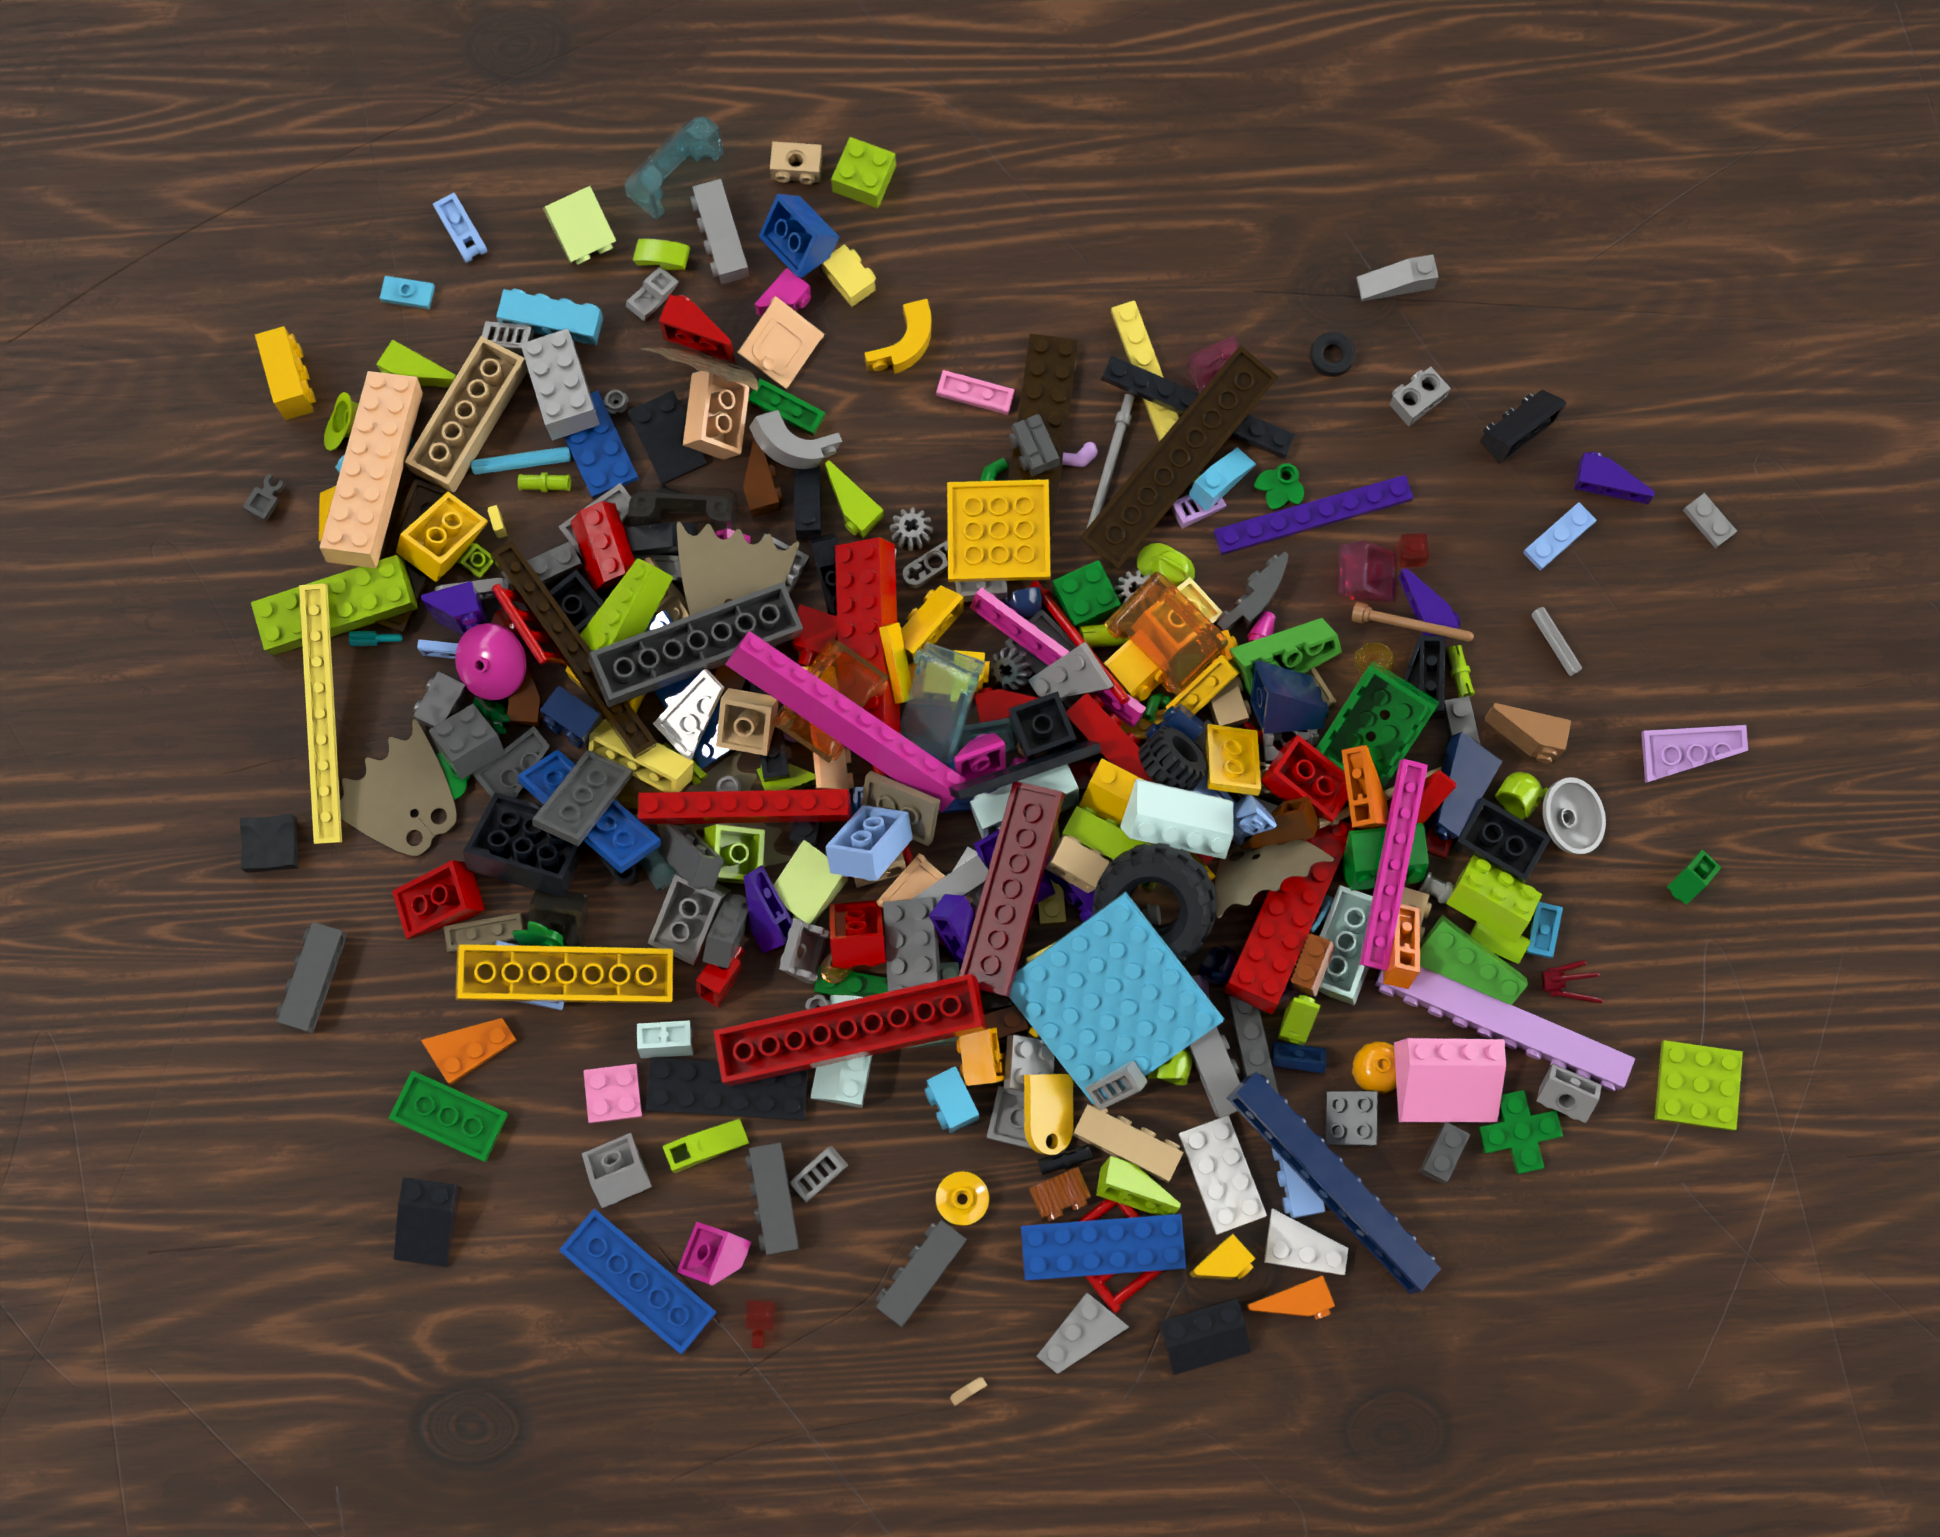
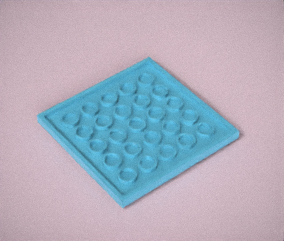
M1126 892L1017 970L1009 995L1013 1003L1093 1105H1095V1102L1085 1089L1088 1085L1131 1061H1135L1143 1075L1146 1076L1224 1020ZM1119 1078L1118 1080L1120 1081L1122 1086L1126 1088L1121 1079ZM1109 1083V1086L1111 1087V1089L1113 1090V1092L1116 1094V1091L1114 1090V1088L1112 1087V1085ZM1100 1087L1099 1090L1101 1091L1105 1099H1107L1108 1096L1106 1095L1102 1087Z

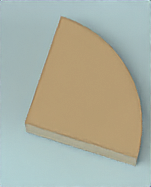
M979 1377L953 1393L950 1399L955 1406L987 1386L983 1378Z

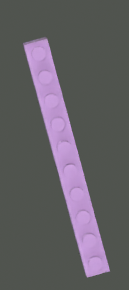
M1421 966L1420 973L1409 989L1383 984L1382 970H1380L1374 984L1385 995L1393 997L1395 994L1404 998L1403 1002L1408 1005L1428 1008V1013L1436 1017L1442 1018L1443 1015L1453 1019V1024L1462 1028L1470 1026L1477 1029L1476 1033L1485 1038L1491 1039L1493 1036L1498 1039H1504L1506 1047L1511 1049L1519 1047L1526 1050V1055L1531 1058L1541 1060L1542 1057L1551 1061L1550 1065L1553 1063L1564 1069H1570L1576 1072L1575 1074L1589 1080L1598 1081L1602 1085L1601 1087L1608 1091L1615 1092V1089L1620 1090L1625 1087L1635 1061L1634 1057Z

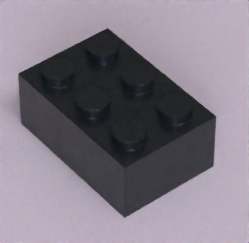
M1482 797L1452 848L1470 858L1474 854L1481 859H1485L1491 865L1525 883L1551 837Z

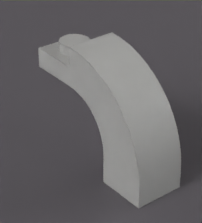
M778 410L756 416L749 426L759 447L773 460L791 468H816L823 458L834 455L842 443L839 433L815 440H805L796 437L787 429Z

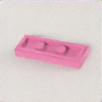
M943 370L936 396L1008 415L1015 389Z

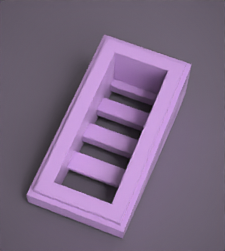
M1187 495L1176 500L1170 509L1183 529L1226 508L1227 505L1223 498H1221L1216 505L1206 512L1195 502L1199 509V512H1195L1191 505L1195 501ZM1186 506L1191 515L1187 516L1183 507Z

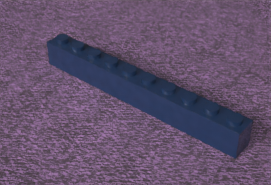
M1258 1072L1247 1076L1227 1097L1228 1101L1409 1294L1422 1291L1441 1269L1435 1263V1258L1419 1246L1415 1236L1405 1231L1399 1224L1398 1218L1380 1204V1199L1362 1185V1180L1355 1173L1347 1169L1342 1158L1332 1153L1325 1145L1324 1139L1307 1126L1306 1120L1289 1107L1286 1098L1275 1092L1265 1076Z

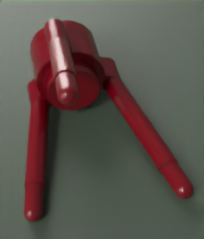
M1585 960L1560 967L1547 968V971H1542L1543 991L1550 992V997L1561 996L1603 1003L1602 998L1561 991V988H1566V981L1600 976L1599 972L1565 975L1564 971L1586 965L1587 962Z

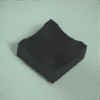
M293 814L240 818L242 839L241 869L250 873L298 869L297 818Z

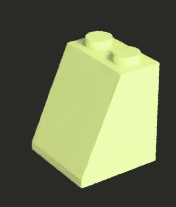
M590 186L543 208L570 262L575 260L577 264H580L590 259L589 253L598 250L599 254L613 248L611 243L616 241Z
M804 840L773 886L787 912L792 916V921L798 919L814 925L847 883L848 877L830 873L827 856Z

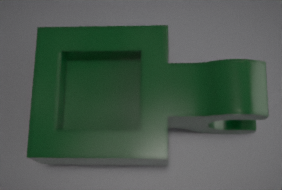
M475 697L473 704L486 720L492 722L493 730L496 733H506L507 730L503 727V722H510L506 706L500 700H486Z

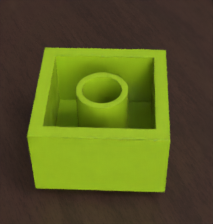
M849 137L831 179L832 191L878 208L896 168V154Z
M718 824L705 828L704 841L724 860L717 881L745 884L744 876L763 865L765 830Z

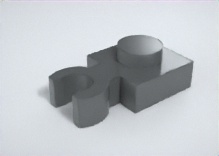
M271 474L265 477L264 488L260 489L256 486L243 506L245 511L267 522L280 502L275 495L281 493L285 488V483L282 480L276 486H271L274 480Z

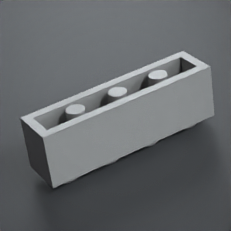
M721 179L693 186L694 196H691L690 199L693 210H699L701 218H697L700 233H706L707 240L703 241L706 253L713 256L714 262L710 263L713 276H719L721 285L749 277L748 266Z
M1215 1027L1187 1046L1192 1055L1193 1063L1215 1116L1222 1118L1238 1111L1228 1101L1227 1097L1240 1084L1237 1077L1240 1071L1234 1059L1230 1060L1226 1050L1230 1049L1226 1037L1224 1034L1220 1035L1217 1027Z

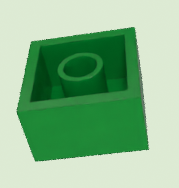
M1099 560L1053 580L1052 591L1063 613L1077 631L1079 626L1094 625L1120 613L1121 603Z

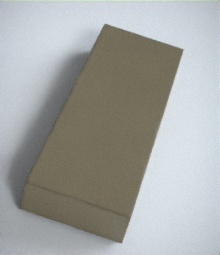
M516 913L444 926L447 952H457L459 944L495 945L496 941L515 942L516 940L512 935L513 930H525L523 914Z

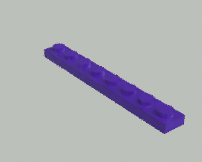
M1406 475L1214 529L1213 533L1220 554L1225 555L1410 502L1413 500V495Z

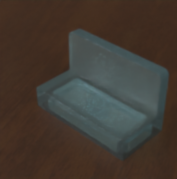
M1005 718L961 726L960 739L962 749L970 740H973L978 735L994 732L1004 741L1005 751L1015 750L1010 719Z

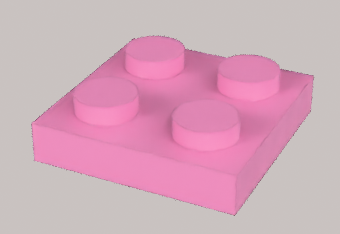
M637 1064L584 1070L589 1124L642 1117Z

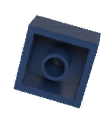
M559 685L540 709L544 716L543 721L548 724L547 728L557 735H560L562 732L568 738L567 741L579 750L581 747L589 750L590 733L604 721L600 713Z

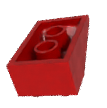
M670 294L659 319L664 340L734 363L735 356L731 340L688 297Z
M1298 734L1284 744L1261 778V784L1285 801L1309 796L1317 816L1329 822L1335 820L1348 800L1345 772Z
M451 860L392 891L406 939L465 921L485 911L474 872L466 870L465 862Z
M877 900L829 904L833 967L848 969L856 965L877 966L880 963H886L882 907L878 906Z

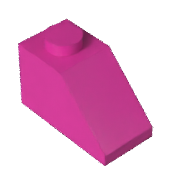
M786 268L755 303L756 313L759 316H763L771 304V299L775 296L795 312L800 307L804 308L811 299L810 285Z

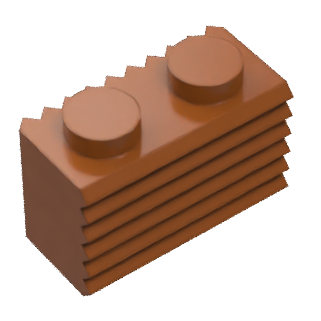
M1308 934V939H1306V944H1304V949H1302V954H1300L1298 959L1299 963L1296 964L1297 968L1294 969L1295 973L1292 974L1293 978H1290L1293 989L1316 997L1335 948L1332 941Z
M1078 1167L1029 1188L1040 1218L1044 1219L1047 1217L1048 1221L1063 1216L1062 1210L1072 1207L1073 1211L1088 1205L1086 1200L1091 1198Z

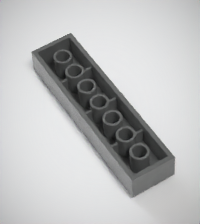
M782 582L590 652L588 661L607 707H611L698 675L704 669L711 670L725 665L734 649L748 631L773 647L800 637L803 626L786 586Z

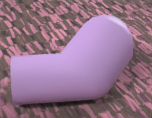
M1087 442L1077 454L1064 452L1062 465L1087 466L1097 455L1096 445L1093 442Z

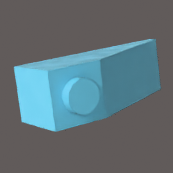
M1237 447L1207 469L1194 482L1188 496L1207 512L1256 463Z

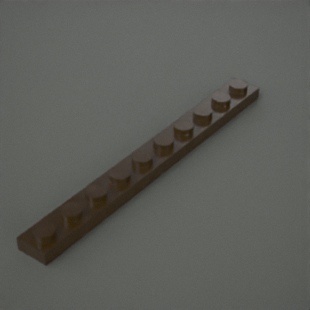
M511 541L491 552V559L632 757L636 759L656 747V740L628 701L607 707L588 661L589 654L592 651L515 543Z

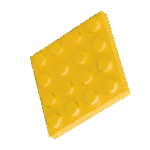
M1049 480L947 482L949 582L1051 580Z

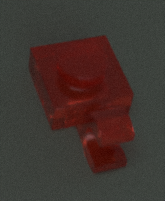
M747 1301L745 1328L753 1329L752 1348L763 1349L765 1330H773L775 1302Z

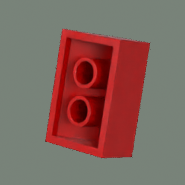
M601 501L580 510L570 522L591 586L596 593L618 584L635 562L616 503Z

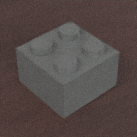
M474 704L429 729L437 750L460 780L505 754L497 733Z

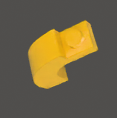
M927 299L903 304V314L907 325L904 337L893 346L866 352L865 362L868 371H882L892 365L894 374L908 369L922 357L931 338V312Z

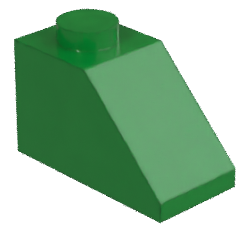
M1702 849L1670 882L1667 888L1677 900L1687 905L1709 884L1722 867Z

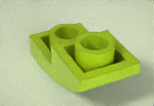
M638 239L633 261L636 265H659L664 270L685 269L690 247L666 240Z
M472 542L456 563L481 579L494 561L491 559L489 552L477 543L474 544Z
M1476 922L1470 933V936L1493 953L1517 964L1520 963L1531 942L1528 938L1521 935L1517 942L1513 943L1479 922Z

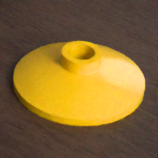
M952 1173L943 1179L937 1189L936 1205L938 1211L945 1220L952 1224L960 1226L973 1224L982 1218L988 1208V1189L985 1183L972 1173ZM964 1194L967 1196L968 1200L965 1204L958 1203L957 1198L959 1195Z

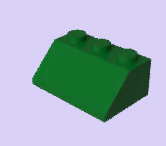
M1416 823L1405 884L1424 882L1429 862L1423 823ZM1386 827L1349 831L1340 870L1351 891L1375 888Z

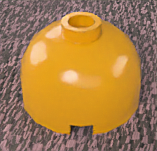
M1371 1042L1364 1045L1356 1053L1352 1074L1356 1083L1364 1091H1378V1094L1384 1095L1397 1088L1394 1045L1387 1042Z

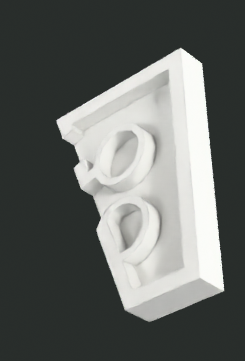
M704 669L653 723L678 752L690 760L725 688L708 669Z
M1271 1209L1264 1263L1345 1275L1347 1247Z

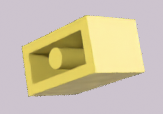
M844 244L835 250L831 257L821 265L824 274L850 306L853 307L875 291L876 277L868 267L865 269L862 266L857 252L854 249L849 250Z

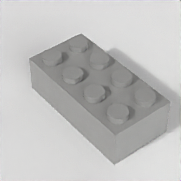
M569 329L522 343L521 347L543 420L551 439L555 440L600 425Z

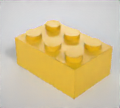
M284 326L255 334L273 403L283 418L289 420L313 413L312 403H315L316 399L312 388L308 386L309 374L306 366L302 364V349L300 344L296 342L294 334H289Z

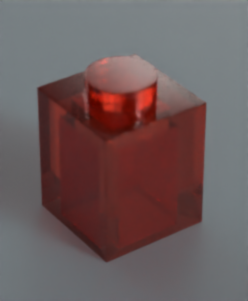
M1427 533L1401 535L1397 543L1399 568L1425 566L1429 559Z

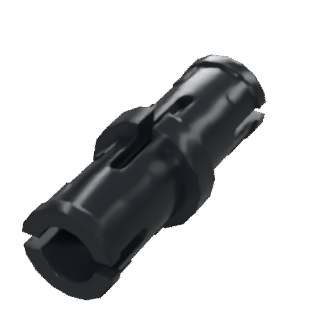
M1085 1144L1067 1151L1064 1149L1058 1154L1037 1160L1043 1176L1064 1168L1069 1170L1071 1166L1093 1160L1089 1144Z

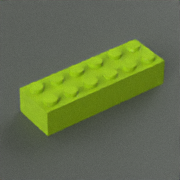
M398 555L379 560L377 569L357 567L305 584H327L330 637L373 624L381 619L385 620L418 609L405 561ZM299 587L251 602L263 648L266 652L274 656L303 646Z

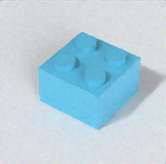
M956 1066L927 1080V1088L924 1089L931 1106L936 1104L939 1110L936 1113V1117L943 1130L948 1128L951 1134L979 1120V1113Z

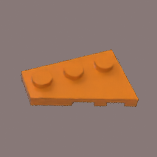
M499 1018L421 1041L448 1084L451 1085L517 1042V1039L504 1019Z

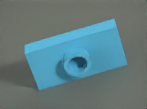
M385 276L380 300L385 303L430 310L435 286L433 283Z

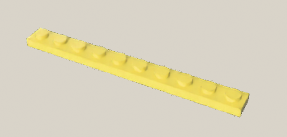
M327 584L299 585L314 844L342 842L328 586Z

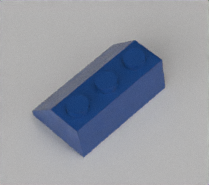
M777 194L759 234L762 241L799 278H802L828 260L839 239V236L800 196Z

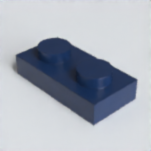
M1274 1041L1272 1066L1325 1073L1326 1048Z

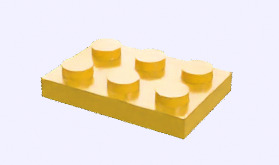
M1207 724L1205 729L1206 763L1208 765V789L1259 796L1261 777L1258 732L1256 730Z

